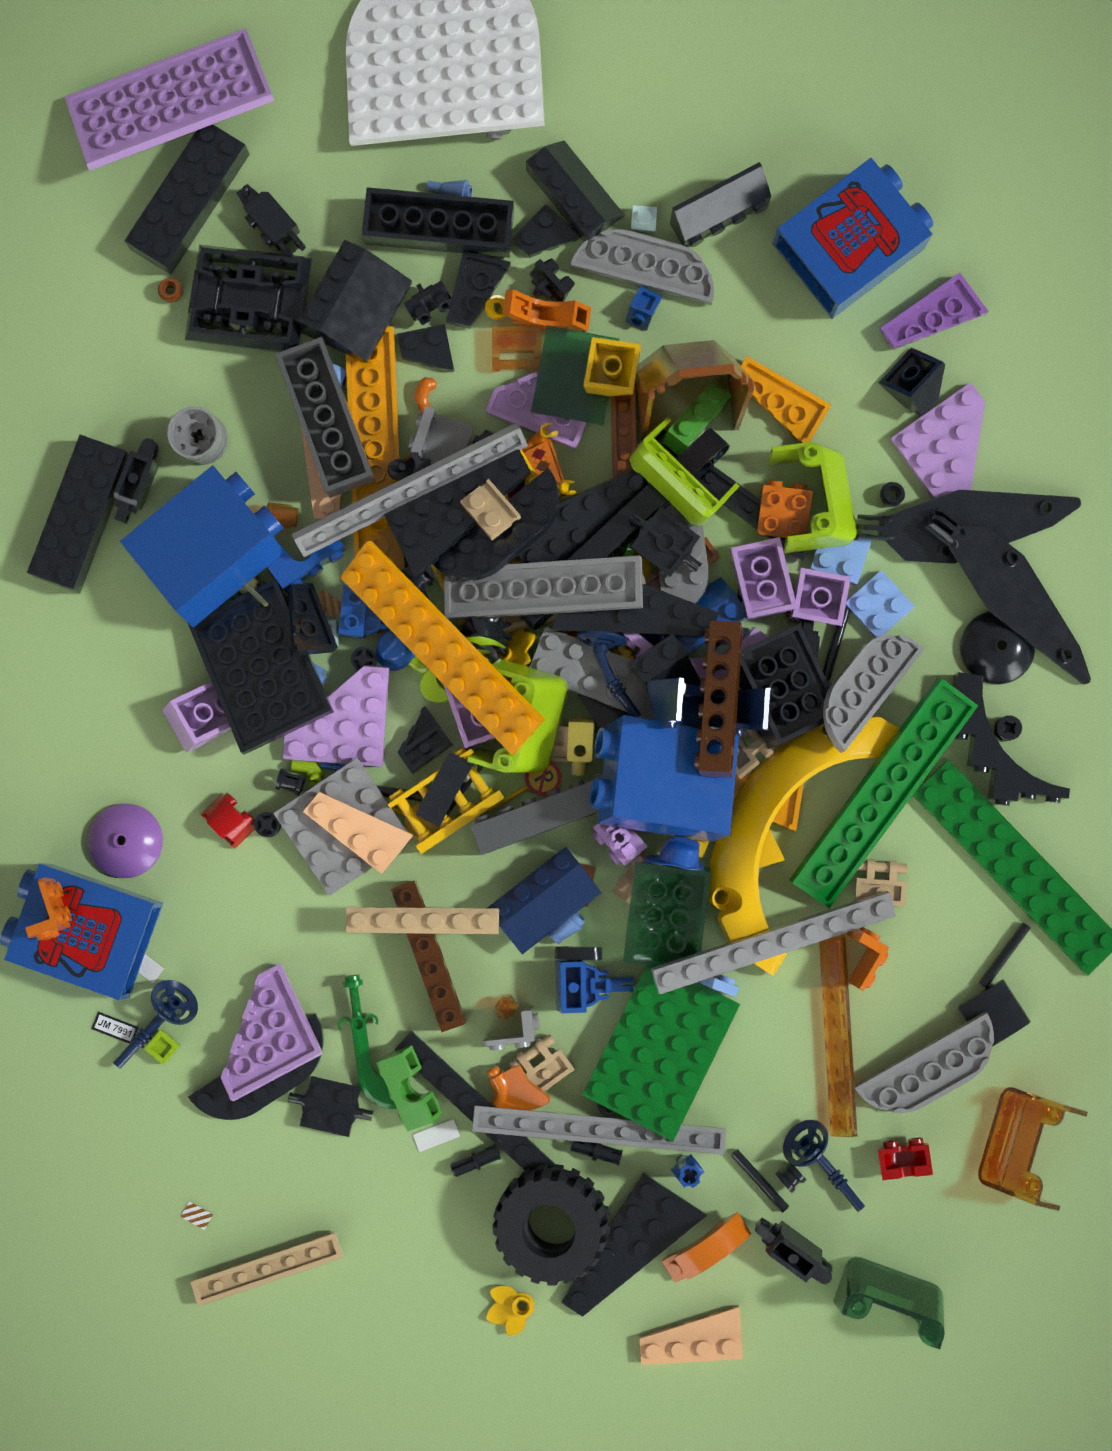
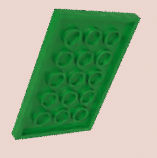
M650 958L582 1095L673 1142L740 1004L698 982L659 994L651 968L662 964Z

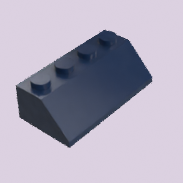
M564 847L487 908H499V926L523 955L602 892L568 848Z

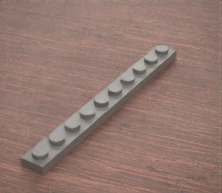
M518 423L506 427L293 533V539L303 557L384 518V514L518 449L521 450L528 445Z
M884 891L653 967L651 972L657 992L663 994L895 917L890 892Z
M474 1105L472 1132L723 1155L725 1152L726 1129L682 1124L672 1142L629 1119Z

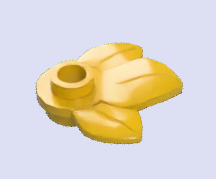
M525 629L516 630L510 635L513 640H507L505 653L499 652L498 658L525 666L531 662L527 651L536 640L537 635L525 632Z
M507 1285L492 1288L490 1294L496 1302L490 1307L486 1320L494 1324H505L508 1336L519 1334L525 1327L526 1318L534 1311L535 1304L533 1298L524 1292L517 1293L511 1286ZM519 1301L526 1302L527 1307L525 1309H519L517 1303Z

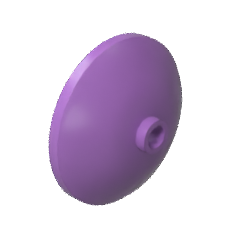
M117 804L105 809L95 818L88 834V849L94 863L106 874L118 878H132L147 872L157 862L163 847L162 829L157 819L145 808L134 804ZM120 836H124L126 839L123 845L118 843Z

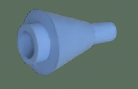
M469 180L443 183L427 182L428 191L440 192L446 195L472 197L473 188L469 184Z

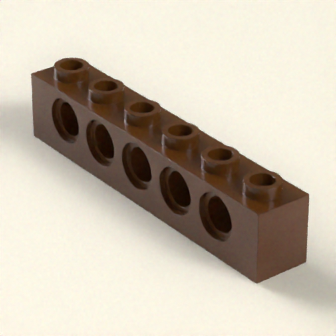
M710 621V629H705L704 640L705 644H708V653L703 654V669H706V678L701 679V693H704V703L699 704V718L703 719L702 728L697 729V743H701L700 753L695 754V768L699 769L698 771L701 776L732 778L743 638L741 622ZM720 645L729 646L726 653H716V649ZM720 669L727 671L724 678L717 679L714 677L715 672ZM717 694L725 696L724 701L720 704L712 702L713 697ZM715 719L723 720V725L718 729L710 727L711 722ZM719 744L721 745V750L717 754H710L708 749L711 745Z
M417 881L391 889L397 907L426 908ZM406 933L441 1033L466 1024L467 1021L436 934Z

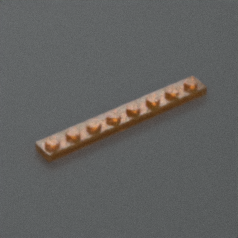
M844 933L820 941L819 949L830 1133L833 1137H856L858 1134L846 936Z

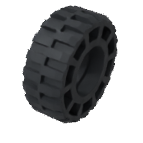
M547 1164L538 1165L536 1170L532 1171L529 1168L523 1171L520 1177L514 1178L509 1183L495 1208L493 1216L495 1222L492 1225L493 1235L497 1236L496 1248L499 1252H503L504 1262L508 1266L512 1265L516 1269L515 1273L523 1277L525 1275L531 1278L530 1282L539 1284L540 1281L547 1282L548 1286H557L559 1281H563L564 1284L574 1282L576 1276L583 1277L589 1272L591 1266L596 1265L606 1245L610 1231V1223L608 1222L610 1213L608 1206L603 1203L605 1197L601 1190L596 1191L593 1188L595 1183L589 1177L584 1179L579 1175L580 1171L574 1168L569 1171L564 1169V1165L555 1164L553 1168H548ZM542 1205H552L561 1208L573 1221L575 1227L573 1237L564 1243L558 1244L543 1241L531 1229L529 1224L530 1212Z

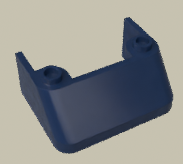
M682 678L647 681V694L656 722H661V727L677 728V724L702 726L703 718H699V704L704 703V693H701V685L684 684V679ZM770 688L739 690L735 735H744V730H767ZM717 694L713 697L712 702L720 704L724 701L725 696ZM713 720L710 727L720 728L723 725V720Z

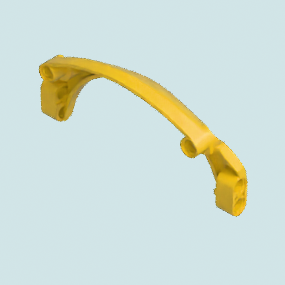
M872 716L847 750L840 753L831 742L827 731L823 732L824 724L778 745L773 750L772 756L765 758L755 769L733 801L730 835L715 842L703 889L704 900L721 910L717 918L728 943L769 930L759 898V862L770 825L785 801L805 781L832 765L859 758H879L900 728L881 717ZM721 891L720 897L715 900V894ZM783 953L753 964L774 976L787 954Z

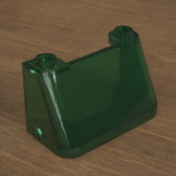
M853 1257L848 1260L833 1300L841 1314L854 1319H862L868 1315L873 1303L913 1318L918 1324L917 1332L922 1342L940 1350L945 1335L944 1296L937 1285L862 1257Z

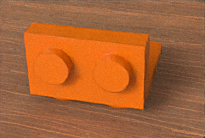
M768 480V484H762L758 533L760 535L783 538L807 534L813 491L808 490L806 484L793 483L792 487L782 486V481Z
M52 878L38 879V884L50 919L25 928L28 938L37 937L38 941L60 936L59 931L71 927L69 921L72 920L69 908L63 905L61 899L64 896L61 884Z
M862 927L859 930L856 929L847 933V936L867 947L848 983L864 991L866 987L869 988L873 984L876 977L874 973L877 968L886 962L889 947L878 941L880 939L879 935Z

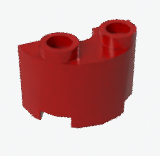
M228 792L225 795L221 793L201 813V816L207 820L206 823L222 839H225L231 847L236 849L255 830L252 824L255 820L247 811L244 810L241 813L235 807L238 802Z
M922 1137L910 1138L908 1143L898 1144V1140L883 1142V1148L878 1149L882 1181L908 1176L933 1175L929 1144L924 1143Z

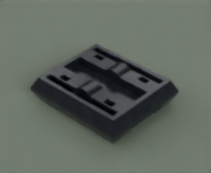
M199 244L184 340L282 352L298 346L301 336L298 320L305 310L312 257ZM212 261L238 264V270H233L229 266L219 268L218 265L212 264ZM261 266L297 271L296 277L291 276L289 273L279 275L278 272L272 271V274H267ZM221 271L227 273L229 277H221ZM280 278L287 280L283 281V284L279 283ZM213 320H215V322H218L222 327L212 326ZM272 328L278 329L281 334L272 333Z

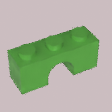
M712 380L669 428L662 443L679 456L699 437L704 428L709 423L712 424L721 414L732 395Z
M412 1045L389 1053L376 1062L379 1073L384 1078L389 1089V1096L394 1101L400 1120L405 1125L407 1132L431 1124L443 1114L433 1091L421 1094L416 1092L410 1085V1077L422 1069Z

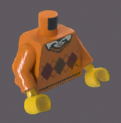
M553 422L544 423L541 425L540 431L526 441L528 446L523 448L522 451L537 475H540L547 468L551 470L559 485L560 497L565 495L574 496L576 491H569L568 487L570 484H574L575 481L564 480L551 439L547 440L550 437L557 436L558 431L549 433V426L553 425Z

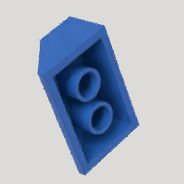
M722 577L708 584L703 596L696 603L719 612L716 621L743 622L747 619L743 605ZM674 635L686 654L705 644L704 637Z

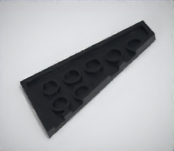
M643 1172L610 1224L607 1242L600 1259L595 1266L590 1267L586 1275L575 1278L561 1303L583 1317L698 1224L707 1214Z

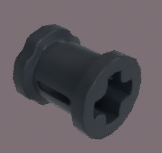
M281 768L276 780L275 789L280 790L282 788L295 792V795L299 796L302 793L306 775L298 776L288 773L286 769Z

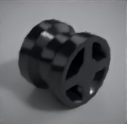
M359 647L353 651L351 663L359 671L364 665L376 666L377 657L370 648Z
M1012 715L1002 717L994 724V734L1001 741L1014 740L1022 732V723L1017 717Z
M264 812L256 817L254 828L263 837H274L281 830V824L273 813Z
M789 1162L783 1171L775 1173L791 1193L796 1190V1186L799 1183L807 1181L801 1172Z

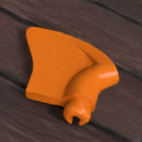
M520 1064L503 1072L500 1071L498 1066H494L487 1071V1075L490 1077L489 1081L494 1089L492 1104L496 1107L534 1110L548 1104L551 1100L547 1093L527 1078Z

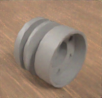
M191 406L181 409L172 417L168 424L167 436L169 444L176 453L194 464L206 465L213 463L222 457L227 448L228 434L226 427L217 417L203 408ZM198 435H199V436H203V435H204V436H205V439L198 441V440H197V437H198Z

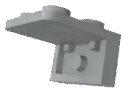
M425 406L424 413L419 412L416 426L419 428L416 436H411L408 450L418 452L419 459H430L432 465L468 447L473 428L468 424L436 414L435 409Z
M533 1007L523 1008L521 1011L523 1034L486 1037L483 1040V1045L489 1046L490 1050L505 1049L506 1044L513 1043L515 1048L529 1047L531 1042L535 1041V1030H539L538 1013H533Z

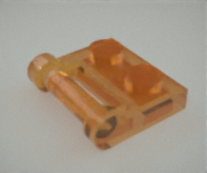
M541 326L492 327V372H500V369H534V372H540ZM500 353H534V359L500 360Z

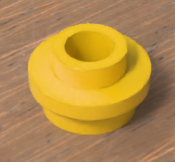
M501 295L490 296L485 303L486 314L493 320H500L506 316L503 315L505 298ZM495 303H496L497 306H498L497 312H495V310H494V304H495Z

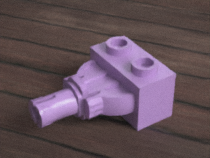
M596 824L592 827L595 831L592 836L600 846L603 844L607 845L611 850L608 855L616 865L620 863L623 866L627 865L648 847L633 829Z

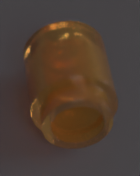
M268 502V510L284 529L297 527L298 508H293L289 504Z

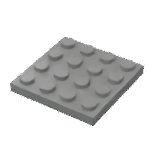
M358 757L273 813L329 896L371 869L372 866L303 812L319 791L407 831L393 809L388 806L387 800Z

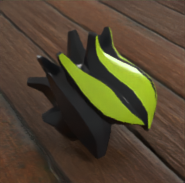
M472 616L466 621L460 632L480 653L485 654L490 661L492 656L495 660H498L496 649L504 654V649L507 647L500 639L513 640L503 630L512 624L499 621L500 617L477 618Z

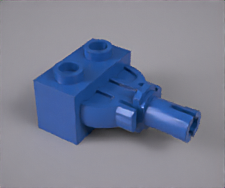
M344 584L338 634L345 638L366 640V635L377 633L380 630H390L385 624H381L384 622L348 585Z
M556 960L557 1011L561 1014L587 1013V1007L595 1005L599 1000H609V995H599V993L633 992V985H622L624 983H634L633 976L598 977L599 975H609L608 970H598L592 965L585 964L583 960Z

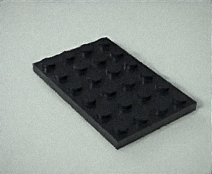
M276 579L255 589L268 603L267 607L263 606L250 592H247L220 605L194 628L188 623L234 738L243 755L334 712L310 655L292 656L289 605Z

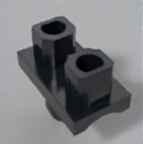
M553 258L545 262L539 259L535 262V267L530 272V276L533 278L531 283L536 287L532 294L536 298L543 295L547 300L551 298L554 302H564L575 285L574 281L569 276L559 279L555 275L559 270V266Z
M442 280L434 285H429L425 289H423L420 283L417 284L416 287L419 292L411 296L412 298L404 303L414 322L418 321L421 325L431 321L430 312L436 308L440 312H446L452 308L450 302L452 298Z
M411 452L403 460L394 459L391 461L387 469L388 475L393 480L400 481L430 466L431 460L419 459L418 452Z

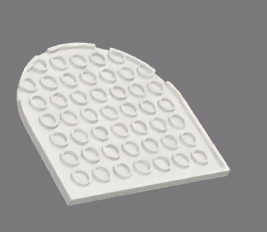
M361 0L357 5L351 18L346 38L348 123L351 146L545 126L540 36L537 18L530 0Z

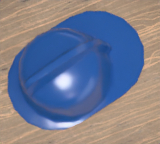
M387 630L380 636L376 646L377 661L382 667H390L389 671H398L405 668L415 657L413 652L391 630Z
M681 836L672 837L667 840L659 855H649L644 858L646 862L652 864L670 865L688 870L704 869V865L699 862V843Z

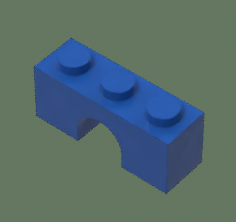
M338 540L313 552L305 561L292 559L286 551L267 567L283 590L287 592L292 584H303L302 581L308 576L315 577L324 570L322 566L328 562L334 563L344 556L342 552L346 548Z

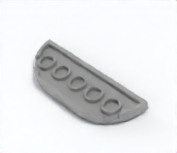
M606 230L600 232V234L594 236L589 241H585L574 254L570 264L571 268L712 305L714 286L711 273H709L698 254L677 243L628 230Z
M671 504L666 510L700 536L693 546L691 556L702 563V565L695 572L684 563L675 570L671 577H668L658 569L661 591L696 604L706 590L709 575L703 525H691L686 521L685 516Z
M881 635L859 649L832 683L824 700L823 718L828 736L840 753L847 750L923 652L924 648L917 642L902 635Z
M987 1012L981 1013L854 1085V1088L867 1103L877 1109L880 1108L893 1113H907L918 1110L975 1078L989 1061L992 1045L994 1044V1031Z

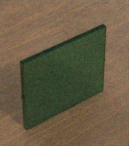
M547 326L531 413L604 425L609 396L586 393L584 388L585 374L592 337L619 341V338Z

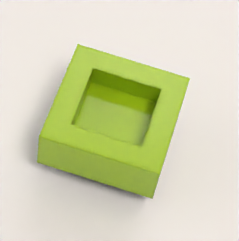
M161 1029L144 1050L162 1065H165L181 1044Z

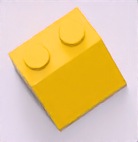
M592 337L584 380L586 393L604 396L633 394L642 345Z

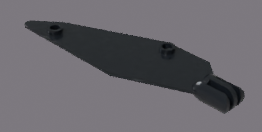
M959 489L889 516L858 514L857 519L877 520L879 525L857 524L856 529L876 530L878 535L856 534V539L886 541L905 561L954 564L958 561L949 547L924 529L936 508L942 510L961 526H987L1006 542L1010 543L1053 527L1081 506V500L1078 497ZM1045 503H1047L1048 510L1046 512L1043 511V505Z
M936 508L924 529L949 547L989 613L1081 684L1086 685L1090 683L1091 677L1078 642L1026 557L987 526H961L942 510Z

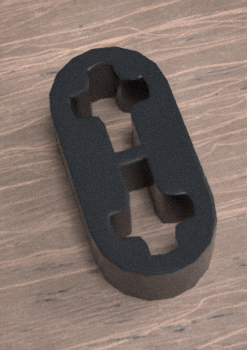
M555 946V959L602 960V947Z

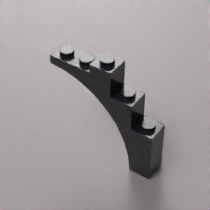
M961 672L954 674L952 686L978 705L954 739L968 740V736L970 737L967 766L974 767V771L980 773H989V769H991L988 799L995 800V805L1010 806V802H1018L1019 793L1023 799L1036 800V796L1046 797L1045 802L1061 803V799H1069V788L1050 784L1031 775L1017 765L1003 750L992 732L985 713L983 676Z

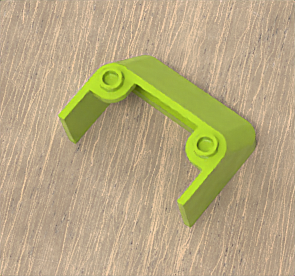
M667 417L630 455L631 467L640 473L685 516L688 523L702 526L737 490L739 485L735 483L718 501L655 440L657 435L671 421Z
M814 442L772 447L768 460L769 465L800 461L806 467L819 466L827 511L818 513L812 518L810 534L788 536L783 548L784 554L845 546L852 543L857 529L843 455L837 450Z
M499 659L492 665L503 676L512 678L511 685L540 713L545 721L516 754L511 755L504 747L500 748L496 753L478 748L468 757L467 762L505 773L542 772L550 765L568 694V684L561 676Z

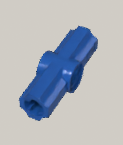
M692 1154L689 1156L680 1155L676 1159V1165L671 1168V1171L684 1188L686 1186L696 1187L700 1183V1176L705 1173Z

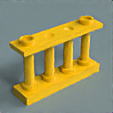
M465 747L454 752V754L468 760L469 755L474 753L472 748L466 750ZM474 765L468 776L481 795L479 797L481 800L474 805L471 802L468 803L459 789L454 800L460 807L459 812L461 814L453 819L451 816L445 815L440 828L433 833L425 829L405 798L418 790L424 799L429 790L426 784L435 779L440 768L405 792L401 788L389 796L391 801L388 802V806L392 808L397 804L419 836L417 837L419 842L415 846L421 854L504 799L499 789L493 791L492 788H488Z

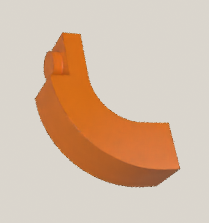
M514 289L506 290L503 315L513 318V323L533 329L563 333L586 332L589 329L591 307L576 300L564 302L544 301L532 298Z
M736 1212L720 1220L700 1239L666 1256L661 1262L675 1283L684 1278L691 1279L733 1252L752 1233L739 1213Z

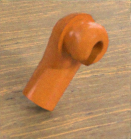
M425 377L421 379L414 392L418 409L422 413H424L425 406L430 407L427 398L430 391L436 389V381L433 378Z

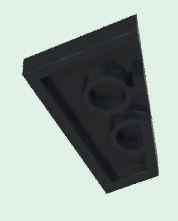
M463 251L451 299L452 308L448 311L446 323L471 329L485 307L487 299L492 296L511 266V262Z
M313 583L292 584L288 588L292 656L334 652L338 646Z

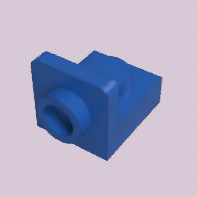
M640 286L629 306L625 322L647 331L662 296Z

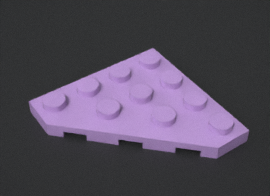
M590 350L572 359H566L551 365L540 372H534L519 378L513 383L495 388L485 413L510 424L518 423L520 428L532 433L540 431L542 424L553 422V425L549 426V433L558 431V435L548 439L576 450L599 396L586 393L584 388Z
M971 382L890 439L932 499L959 489L971 490L985 401Z
M364 665L328 697L334 711L333 713L284 736L283 759L347 764L358 757L362 765L382 767L390 667Z
M280 963L257 975L254 983L255 988L251 999L248 1000L240 1030L238 1034L236 1033L230 1050L231 1055L226 1068L223 1069L221 1080L231 1101L247 1095L323 1054L289 978Z

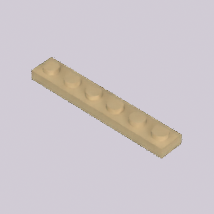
M346 907V933L499 934V908Z
M333 1232L194 1279L190 1283L197 1306H201L343 1258L344 1255L337 1233Z

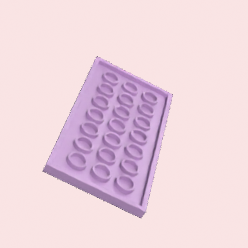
M246 28L65 96L84 159L90 171L274 101Z

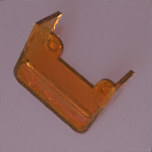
M1006 1088L1000 1095L979 1166L978 1178L980 1182L985 1186L1030 1204L1059 1211L1060 1205L1040 1198L1043 1182L1038 1175L1030 1172L1044 1124L1050 1126L1059 1125L1066 1111L1086 1117L1088 1112L1017 1088Z

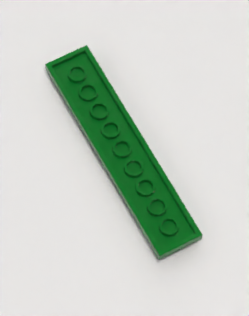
M938 676L789 881L830 908L978 705Z
M950 760L943 763L918 787L912 796L1086 976H1089L1112 953V928Z

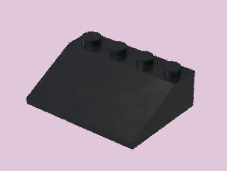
M344 239L298 320L301 332L313 339L322 337L326 345L368 363L410 288L412 280L367 249Z
M800 624L742 650L739 679L740 689L770 688L767 730H760L769 749L824 724L823 706L830 686Z

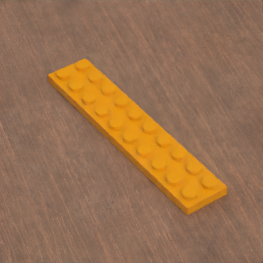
M387 327L368 363L346 354L348 407L376 480L353 489L352 504L398 482L393 480L387 471L391 461L400 459L394 327ZM385 517L354 532L355 556L366 542L372 541L400 571L405 568V557Z
M368 541L363 545L340 578L511 755L516 754L545 719L372 541Z

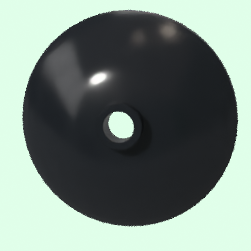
M985 612L974 618L965 628L960 641V654L965 667L971 674L982 675L983 682L1001 685L1017 680L1029 669L1034 658L1035 647L991 613ZM999 641L1005 644L1004 650H1000L997 647Z

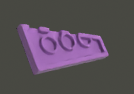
M958 273L882 326L879 331L892 349L895 350L984 316L989 311L962 274Z

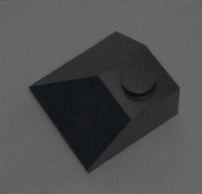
M911 347L879 381V384L906 409L923 416L939 399L945 363Z

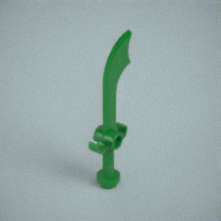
M360 975L345 976L343 987H349L352 1019L349 1017L341 1018L338 1028L339 1030L342 1029L341 1023L343 1021L350 1022L359 1085L364 1095L375 1105L386 1109H397L394 1101L389 1096V1089L384 1078L375 1072L371 1064L366 1019L373 1017L376 1020L375 1024L378 1025V1017L373 1013H369L365 1017L362 1015L358 986L363 985V979H360Z

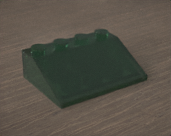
M635 862L623 962L659 966L701 952L711 877L710 867L704 866L703 870H688L670 865Z

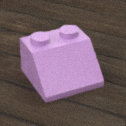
M801 568L797 575L794 592L797 609L792 610V617L842 626L851 577Z

